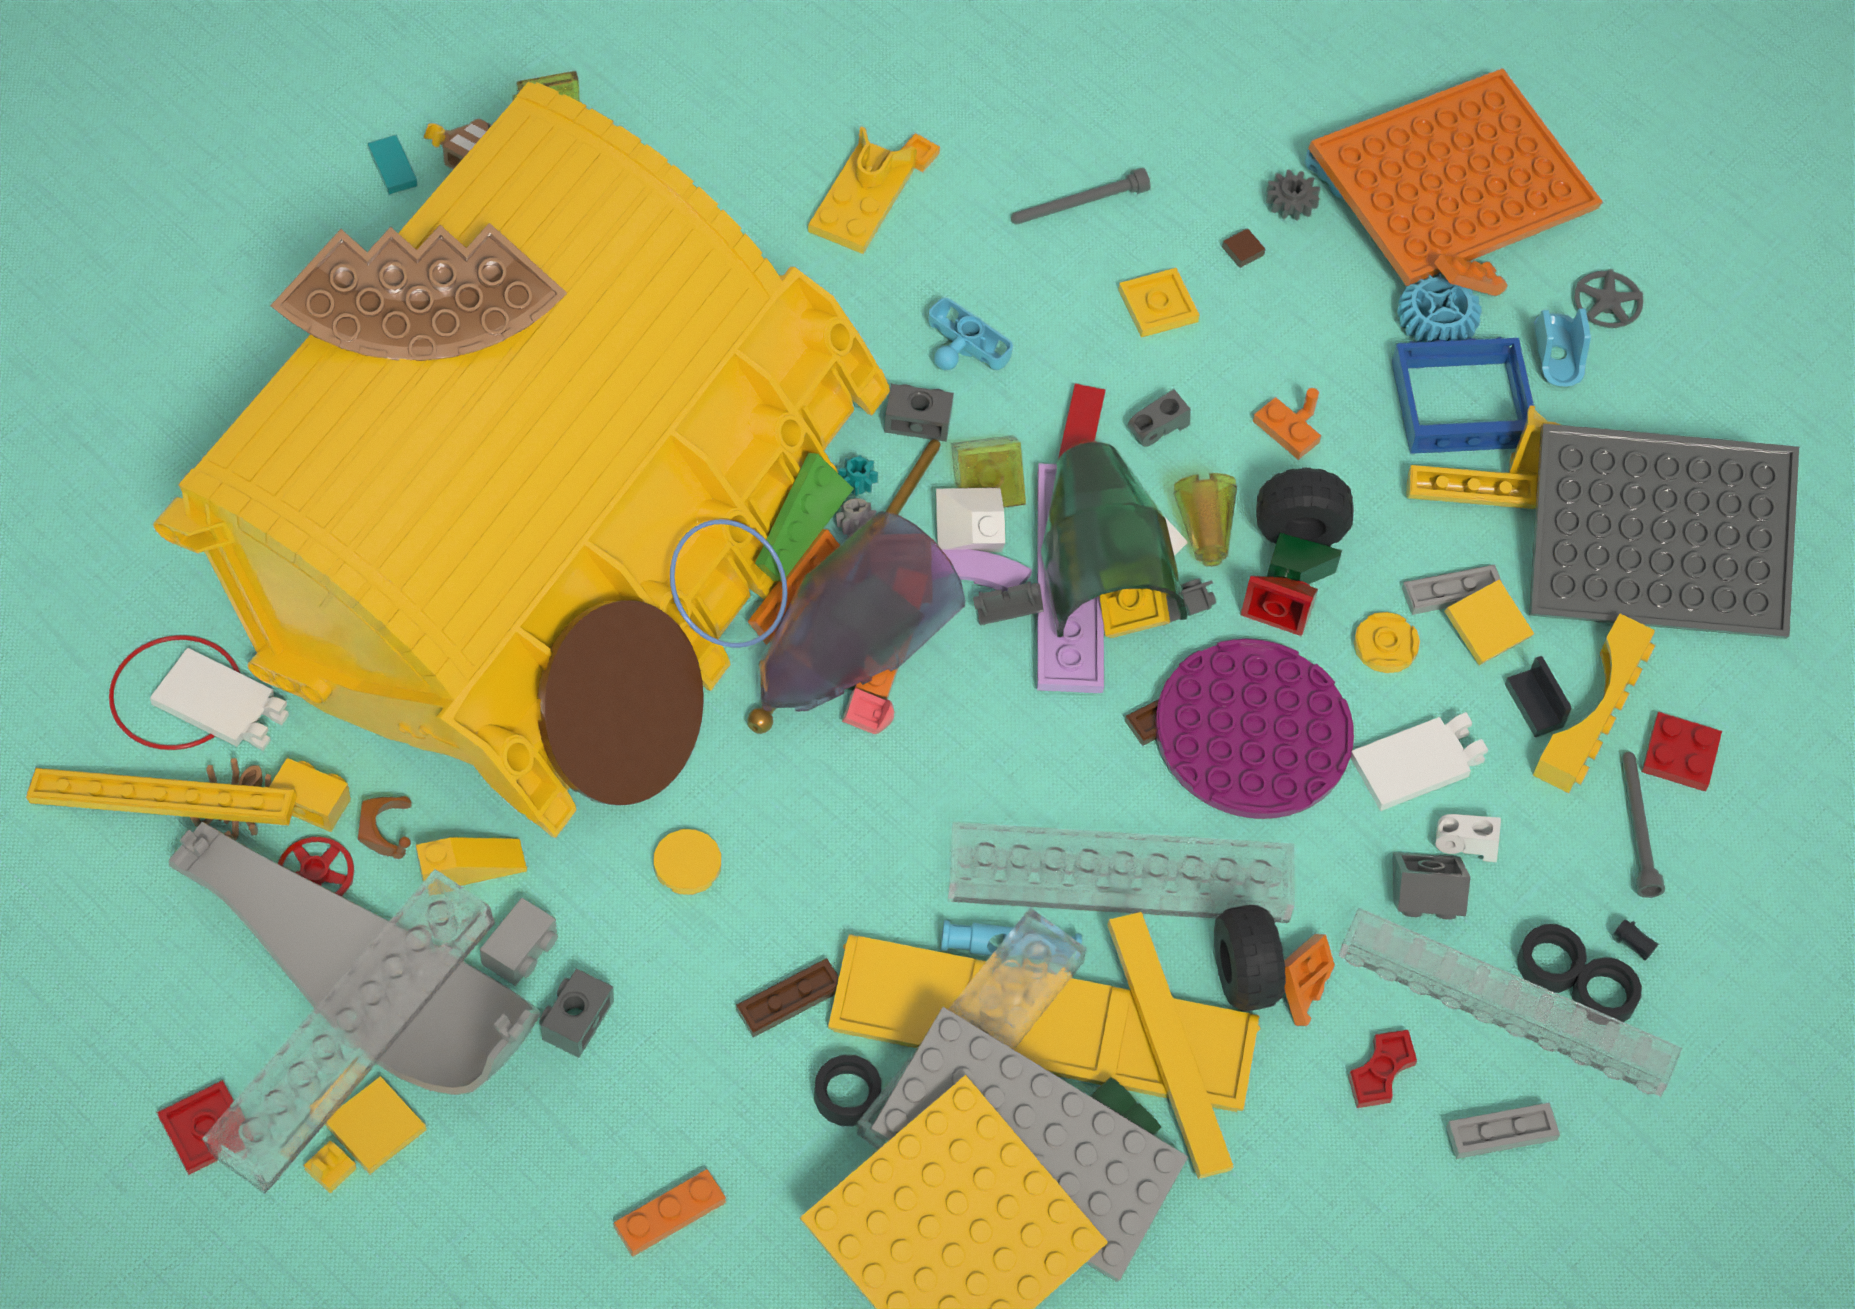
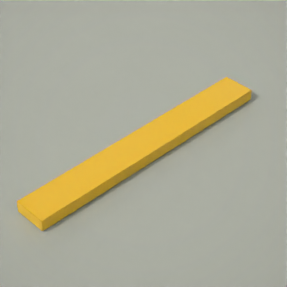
M35 768L26 799L31 804L289 826L297 794L294 789Z
M1138 912L1109 919L1107 925L1197 1178L1201 1179L1231 1171L1234 1167L1143 914Z

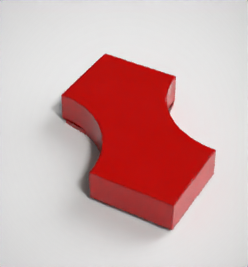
M1409 1030L1376 1034L1373 1038L1374 1053L1372 1058L1364 1066L1350 1071L1348 1078L1356 1108L1391 1103L1393 1096L1392 1082L1394 1078L1403 1070L1413 1067L1417 1063Z

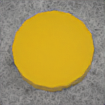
M1380 612L1368 616L1366 620L1359 624L1353 644L1356 655L1363 664L1374 671L1395 673L1408 668L1416 659L1420 639L1416 628L1413 625L1411 627L1404 617L1390 612Z
M681 829L669 833L659 842L654 851V872L658 881L663 886L665 884L668 888H671L673 892L694 895L707 890L712 886V882L718 878L721 872V852L717 843L708 834L695 829Z

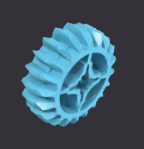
M1440 272L1435 278L1429 275L1424 280L1420 279L1418 282L1406 286L1398 302L1397 313L1400 318V327L1406 328V336L1414 335L1415 342L1466 340L1474 336L1476 328L1479 327L1482 310L1479 305V296L1473 295V290L1450 284L1446 278L1442 277Z

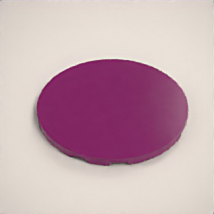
M1259 639L1221 641L1215 646L1202 651L1198 650L1179 664V667L1167 679L1161 691L1156 709V737L1166 765L1180 784L1191 794L1211 807L1232 815L1254 819H1271L1290 816L1314 806L1323 800L1339 783L1351 758L1354 743V726L1348 703L1334 685L1335 681L1317 663L1314 665L1298 655L1299 652L1292 648Z

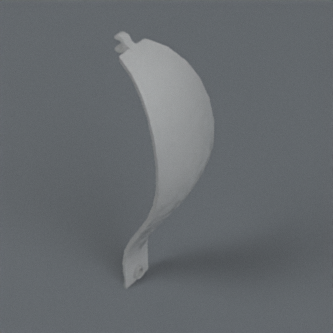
M204 822L194 832L188 830L180 839L182 845L169 859V866L212 891L232 909L314 1009L343 1039L367 1059L402 1080L435 1092L453 1095L473 1092L504 1066L529 1035L541 1015L539 1009L529 1001L461 959L387 919L262 856Z

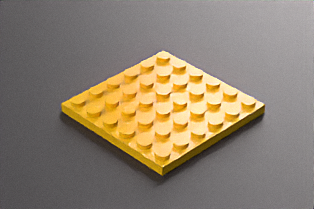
M966 1075L799 1218L875 1309H1034L1108 1243Z

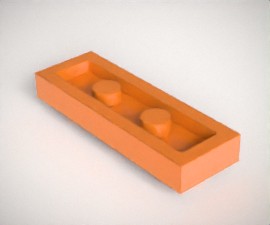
M708 1169L615 1221L614 1229L633 1257L726 1203V1197Z

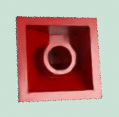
M1250 576L1241 616L1302 637L1314 607L1318 589L1311 587L1303 581H1294L1288 578Z

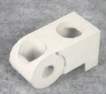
M1458 814L1444 815L1437 822L1436 847L1447 854L1460 852L1483 855V861L1497 862L1501 818Z

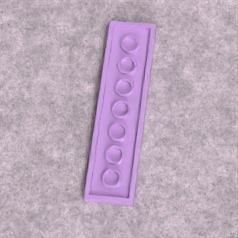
M1038 464L1037 583L1041 586L1044 612L1037 613V690L1103 693L1104 623L1096 573L1103 572L1102 466Z

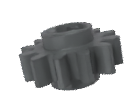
M1288 169L1285 177L1276 173L1274 181L1268 182L1266 203L1273 204L1271 211L1273 213L1279 210L1283 211V219H1286L1290 214L1298 221L1301 213L1310 217L1312 209H1317L1320 199V187L1313 186V177L1305 180L1303 178V171H1300L1296 176Z

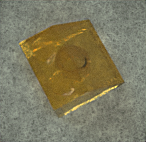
M1014 435L951 443L953 472L957 488H1000L1003 507L1026 505L1021 442Z

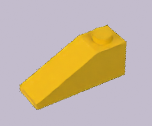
M449 837L416 845L425 894L527 872L520 839Z

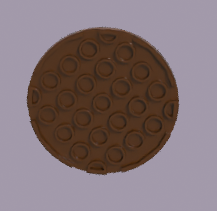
M633 600L607 601L594 605L576 616L564 628L550 650L552 655L546 671L542 670L539 683L538 699H541V720H538L542 743L550 763L561 779L572 790L581 793L594 802L610 805H631L650 799L664 790L678 776L690 758L702 722L704 705L703 680L692 644L681 627L665 612L653 605Z

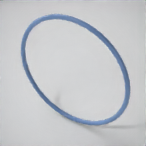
M718 519L706 521L688 531L680 540L673 553L670 565L672 595L684 620L700 636L720 646L741 648L761 642L778 626L787 602L786 576L775 550L757 531L732 520ZM718 524L741 528L759 539L769 550L777 564L782 581V602L779 613L772 626L764 634L751 641L730 643L709 636L691 621L680 603L675 585L677 557L687 539L702 528Z

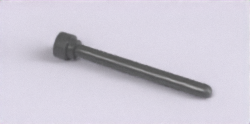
M1144 167L1130 171V174L1126 175V179L1015 212L1011 215V221L1014 224H1021L1125 191L1136 192L1137 194L1150 191V179Z
M1625 752L1622 756L1641 867V871L1638 873L1639 877L1636 879L1637 891L1641 897H1657L1665 892L1664 880L1659 871L1654 868L1636 757L1632 752Z

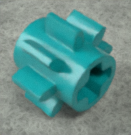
M861 455L851 459L845 458L844 468H839L838 474L854 488L851 493L855 496L865 492L871 493L872 483H878V472L874 471V461H868Z

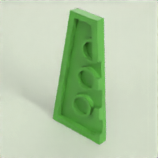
M808 453L766 539L778 555L786 577L854 489L819 454ZM764 545L755 564L773 581L782 582L777 564Z

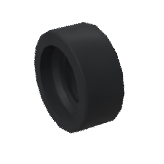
M1544 924L1534 928L1525 937L1517 957L1518 969L1524 980L1533 988L1546 993H1560L1570 989L1587 960L1586 949L1580 937L1569 928L1558 924ZM1541 943H1552L1560 946L1568 953L1572 960L1570 969L1563 974H1552L1544 971L1536 965L1532 958L1533 949Z
M1603 957L1593 959L1584 965L1573 985L1572 999L1576 1010L1584 1019L1598 1026L1612 1027L1621 1025L1631 1018L1641 999L1642 985L1638 975L1628 964L1618 959ZM1602 976L1617 981L1625 989L1627 995L1624 1005L1609 1008L1596 1003L1587 991V984L1590 979Z
M840 1055L831 1058L821 1066L815 1078L814 1101L818 1111L829 1122L839 1126H856L865 1123L876 1113L881 1101L882 1080L877 1069L868 1060L857 1055ZM841 1074H854L861 1077L867 1083L869 1095L861 1105L841 1107L834 1104L828 1097L827 1086L830 1080Z

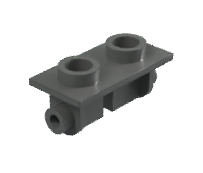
M1200 578L1182 584L1183 590L1172 594L1170 589L1171 594L1166 595L1170 623L1185 617L1181 608L1182 605L1186 606L1189 616L1211 609L1212 605L1216 604V598L1213 592L1208 593L1206 587L1211 585L1213 581L1201 583Z
M1028 581L1027 584L1009 587L1008 591L1002 592L1000 589L986 593L979 592V596L973 597L976 610L978 609L980 625L1044 612L1041 586L1038 583L1031 584V581Z

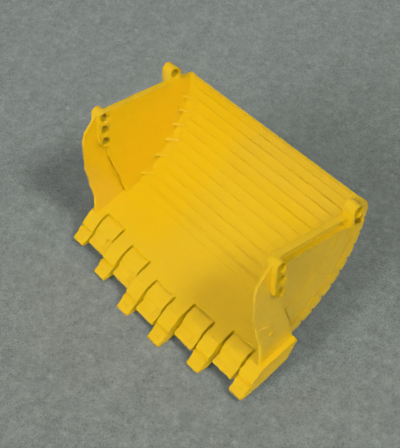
M528 81L512 103L398 234L417 250L441 225L467 248L490 223L565 290L567 294L549 312L526 329L487 348L452 358L413 361L408 359L391 360V358L371 357L339 348L310 334L195 468H192L178 484L183 498H174L154 521L153 526L156 532L168 542L195 553L205 552L257 652L247 665L254 676L265 683L303 698L306 702L329 715L387 739L407 743L421 750L448 755L473 765L490 787L518 812L526 815L529 820L540 826L551 837L556 838L577 809L568 792L570 787L553 768L542 743L538 720H541V699H538V690L542 670L546 671L552 655L550 650L560 633L576 616L590 607L603 602L633 600L653 605L669 615L684 631L697 656L703 686L711 691L731 664L724 647L706 640L695 632L684 620L675 604L670 586V565L678 543L695 526L706 521L718 519L742 523L767 539L808 453L819 454L837 472L835 465L831 463L824 450L853 413L852 401L857 403L868 415L872 416L889 394L890 388L882 369L877 365L864 340L833 295L796 267H790L784 275H778L768 259L761 256V250L750 237L740 231L742 228L723 209L720 210L717 207V202L699 186H694L692 179L674 164L671 166L667 162L668 159L648 144H642L640 138L620 125L617 127L613 124V120L592 108L590 110L587 109L585 104L565 94L560 95L559 91L538 82L534 84ZM711 525L695 532L682 546L675 566V585L683 609L698 628L716 639L721 637L750 598L749 589L765 600L779 582L773 581L755 564L764 544L751 533L731 525Z

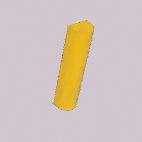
M1411 465L1407 477L1406 494L1408 499L1535 509L1537 476Z

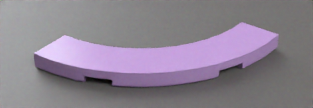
M970 549L933 550V584L954 582V580H970L974 584L996 590L1001 589L1004 592L1008 591L1009 587L1025 584L1032 573V569L1014 560L989 552Z

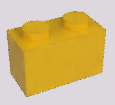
M289 758L285 760L269 786L270 788L294 789L297 799L292 816L329 832H332L351 800L348 783L343 778L332 773L327 775L316 770L305 761L296 762Z

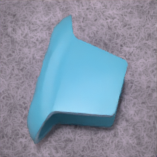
M1578 309L1574 319L1568 315L1549 314V310H1542L1540 315L1534 320L1543 374L1549 383L1556 386L1567 387L1581 382L1585 375L1586 360L1591 340L1586 309ZM1560 347L1564 349L1567 356L1561 360L1552 358V348Z

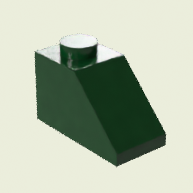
M1279 533L1267 577L1288 578L1311 584L1336 573L1342 550Z

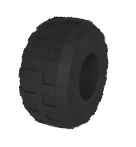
M1293 468L1283 473H1278L1270 480H1267L1257 495V525L1262 534L1271 543L1276 544L1279 533L1330 547L1332 544L1342 540L1353 525L1354 504L1351 489L1339 476L1323 469Z
M1244 905L1225 909L1215 920L1214 948L1218 974L1227 1001L1241 1011L1264 1009L1276 1005L1284 995L1286 976L1282 944L1273 916L1267 909L1259 905Z

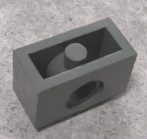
M891 384L885 415L884 433L947 442L954 393L945 392L940 389L917 388L907 384Z
M576 969L570 979L565 978L560 984L556 1002L552 1007L547 1006L539 1020V1025H541L542 1040L580 1058L614 1003L613 986ZM572 1008H578L583 1011L578 1015L567 1013Z

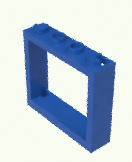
M1498 337L1495 339L1478 340L1469 338L1457 341H1410V343L1396 344L1392 366L1410 454L1517 448L1527 422L1528 408L1531 405L1534 406L1519 338ZM1506 364L1518 420L1419 425L1408 368Z

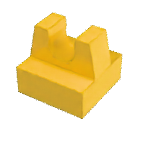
M331 1141L304 1164L305 1171L329 1193L334 1191L357 1169L355 1162Z

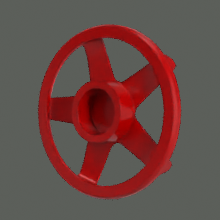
M326 837L305 838L289 846L279 858L278 864L283 866L287 856L293 851L301 864L300 870L295 873L320 886L323 882L342 885L335 892L340 896H343L353 884V859L348 850L335 840ZM311 842H323L330 844L331 847L320 857L310 856L302 845ZM340 851L348 864L347 876L334 872L329 868Z

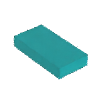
M397 135L368 143L370 155L389 195L418 186L417 178Z

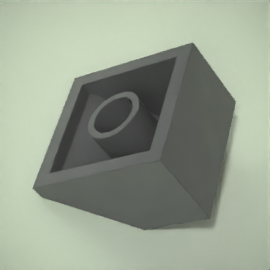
M1393 852V901L1398 912H1402L1403 915L1409 917H1420L1422 913L1436 914L1441 919H1455L1456 916H1466L1471 877L1461 857Z

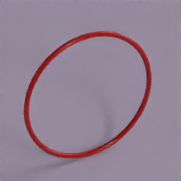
M187 635L162 637L140 646L122 661L114 673L110 684L109 705L114 720L126 735L142 745L161 750L187 749L203 744L215 737L213 734H209L194 742L180 745L152 743L136 736L125 727L117 714L114 704L115 685L126 664L143 650L167 641L188 640L208 645L220 652L229 661L233 669L240 673L233 658L223 648L209 640Z

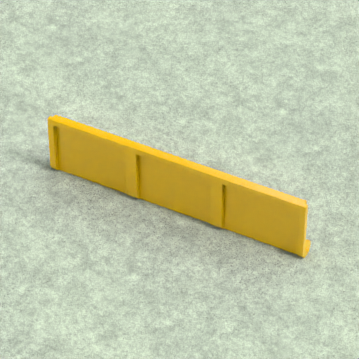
M852 934L848 935L847 943L843 945L845 952L828 1029H832L833 1032L918 1049L938 1013L944 1007L1058 1077L1103 1085L1112 1077L1128 1091L1169 1099L1134 998L1129 989ZM1173 998L1212 1107L1233 1112L1243 1111L1256 1034L1260 1030L1258 1025L1259 1015Z

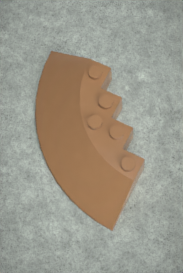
M490 223L467 248L441 225L417 250L390 227L368 252L340 229L270 306L294 325L316 338L339 348L377 358L426 361L452 358L476 352L502 342L526 329L549 312L567 292Z

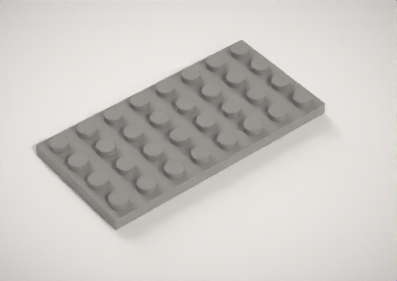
M943 1007L869 1131L888 1142L966 1075L1107 1240L1108 1243L1091 1257L1086 1264L1112 1280L1120 1281L1188 1156Z

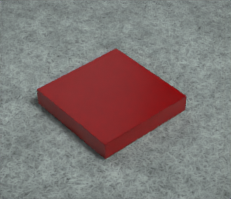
M223 1080L157 1112L158 1118L188 1175L255 1142Z

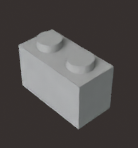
M521 898L480 948L482 965L516 986L522 977L527 978L531 975L542 952H548L554 946L558 938L556 919Z

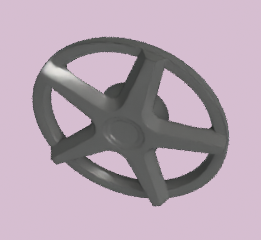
M1613 269L1597 271L1586 275L1578 282L1575 289L1574 299L1578 309H1583L1580 302V292L1596 298L1595 304L1586 313L1588 320L1598 326L1606 328L1624 327L1634 322L1639 317L1643 308V292H1640L1632 280L1614 272ZM1596 278H1605L1603 289L1586 285V283ZM1615 279L1626 284L1633 292H1617ZM1637 300V309L1633 316L1628 318L1621 303ZM1601 312L1614 313L1619 318L1620 323H1606L1595 319V317Z

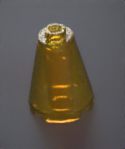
M1209 473L1210 479L1199 480V474L1183 478L1174 484L1173 495L1197 561L1203 562L1204 566H1218L1222 564V560L1228 557L1237 494L1236 479L1230 475Z

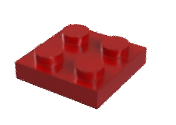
M1658 712L1655 717L1641 772L1706 792L1710 783L1722 731Z

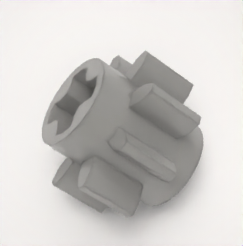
M854 498L846 501L844 505H841V512L836 513L837 527H842L843 534H847L850 538L860 539L866 537L869 533L873 532L872 525L877 524L876 510H871V503H867L863 499Z

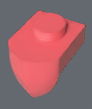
M855 688L851 692L842 722L869 733L878 734L894 720V706L890 700L881 699Z

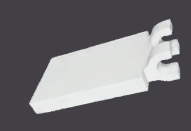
M190 648L185 650L150 697L152 705L238 747L242 740H245L264 751L271 739L266 735L269 731L268 727L257 723L261 715L269 717L280 725H283L289 716V712L284 710L287 702L274 697L273 689Z
M1467 712L1456 716L1445 725L1441 718L1438 717L1351 751V760L1380 811L1465 779L1470 775V766L1484 763L1485 758L1483 754L1488 752V748L1482 739L1471 743L1465 749L1458 740L1469 736L1470 733L1467 728L1472 726L1473 722Z

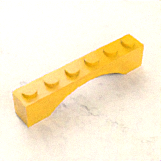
M1621 613L1618 615L1600 652L1605 676L1602 701L1595 711L1582 722L1568 730L1553 734L1539 759L1533 776L1567 793H1570L1575 782L1580 785L1582 784L1590 768L1585 765L1588 757L1595 760L1603 744L1602 741L1598 740L1601 733L1609 734L1616 720V717L1612 716L1614 709L1622 710L1630 694L1625 691L1627 685L1635 686L1643 670L1638 667L1640 661L1648 662L1656 646L1650 643L1655 630Z

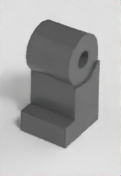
M1173 389L1137 412L1128 422V428L1142 446L1147 447L1157 442L1163 435L1165 436L1177 428L1181 431L1190 425L1191 409L1176 390Z

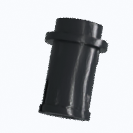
M1625 919L1613 933L1618 938L1616 942L1621 943L1622 941L1646 961L1659 944L1635 926V921L1630 923Z

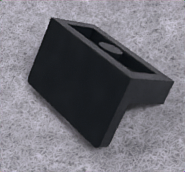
M1543 656L1535 657L1530 670L1506 679L1505 686L1534 737L1565 726L1572 708Z

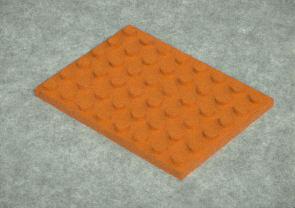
M1503 68L1312 140L1308 147L1406 286L1414 284L1420 279L1424 280L1429 275L1434 276L1439 272L1441 273L1434 264L1441 254L1452 257L1460 256L1466 261H1471L1597 210L1603 202Z

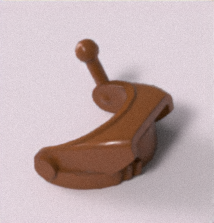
M406 796L378 797L362 801L358 840L378 854L396 859L403 858L406 854L405 848L411 845V840L408 837H402L399 840V846L389 843L380 835L376 827V816L392 808H410L412 804L410 798Z

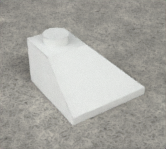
M1000 488L936 489L937 550L1003 551L1005 545V519Z

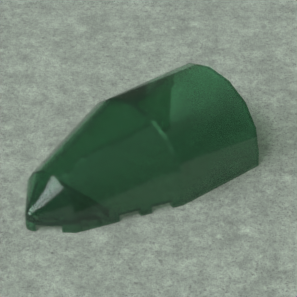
M1087 438L1081 439L1064 452L1057 462L1041 546V559L1057 637H1064V628L1068 617L1082 604L1100 595L1123 589H1151L1164 592L1176 600L1180 620H1186L1187 608L1171 537L1164 515L1115 447Z

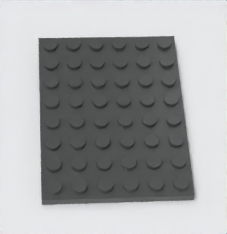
M1543 423L1540 432L1529 616L1615 623L1618 615L1621 613L1650 627L1788 638L1790 636L1799 446Z

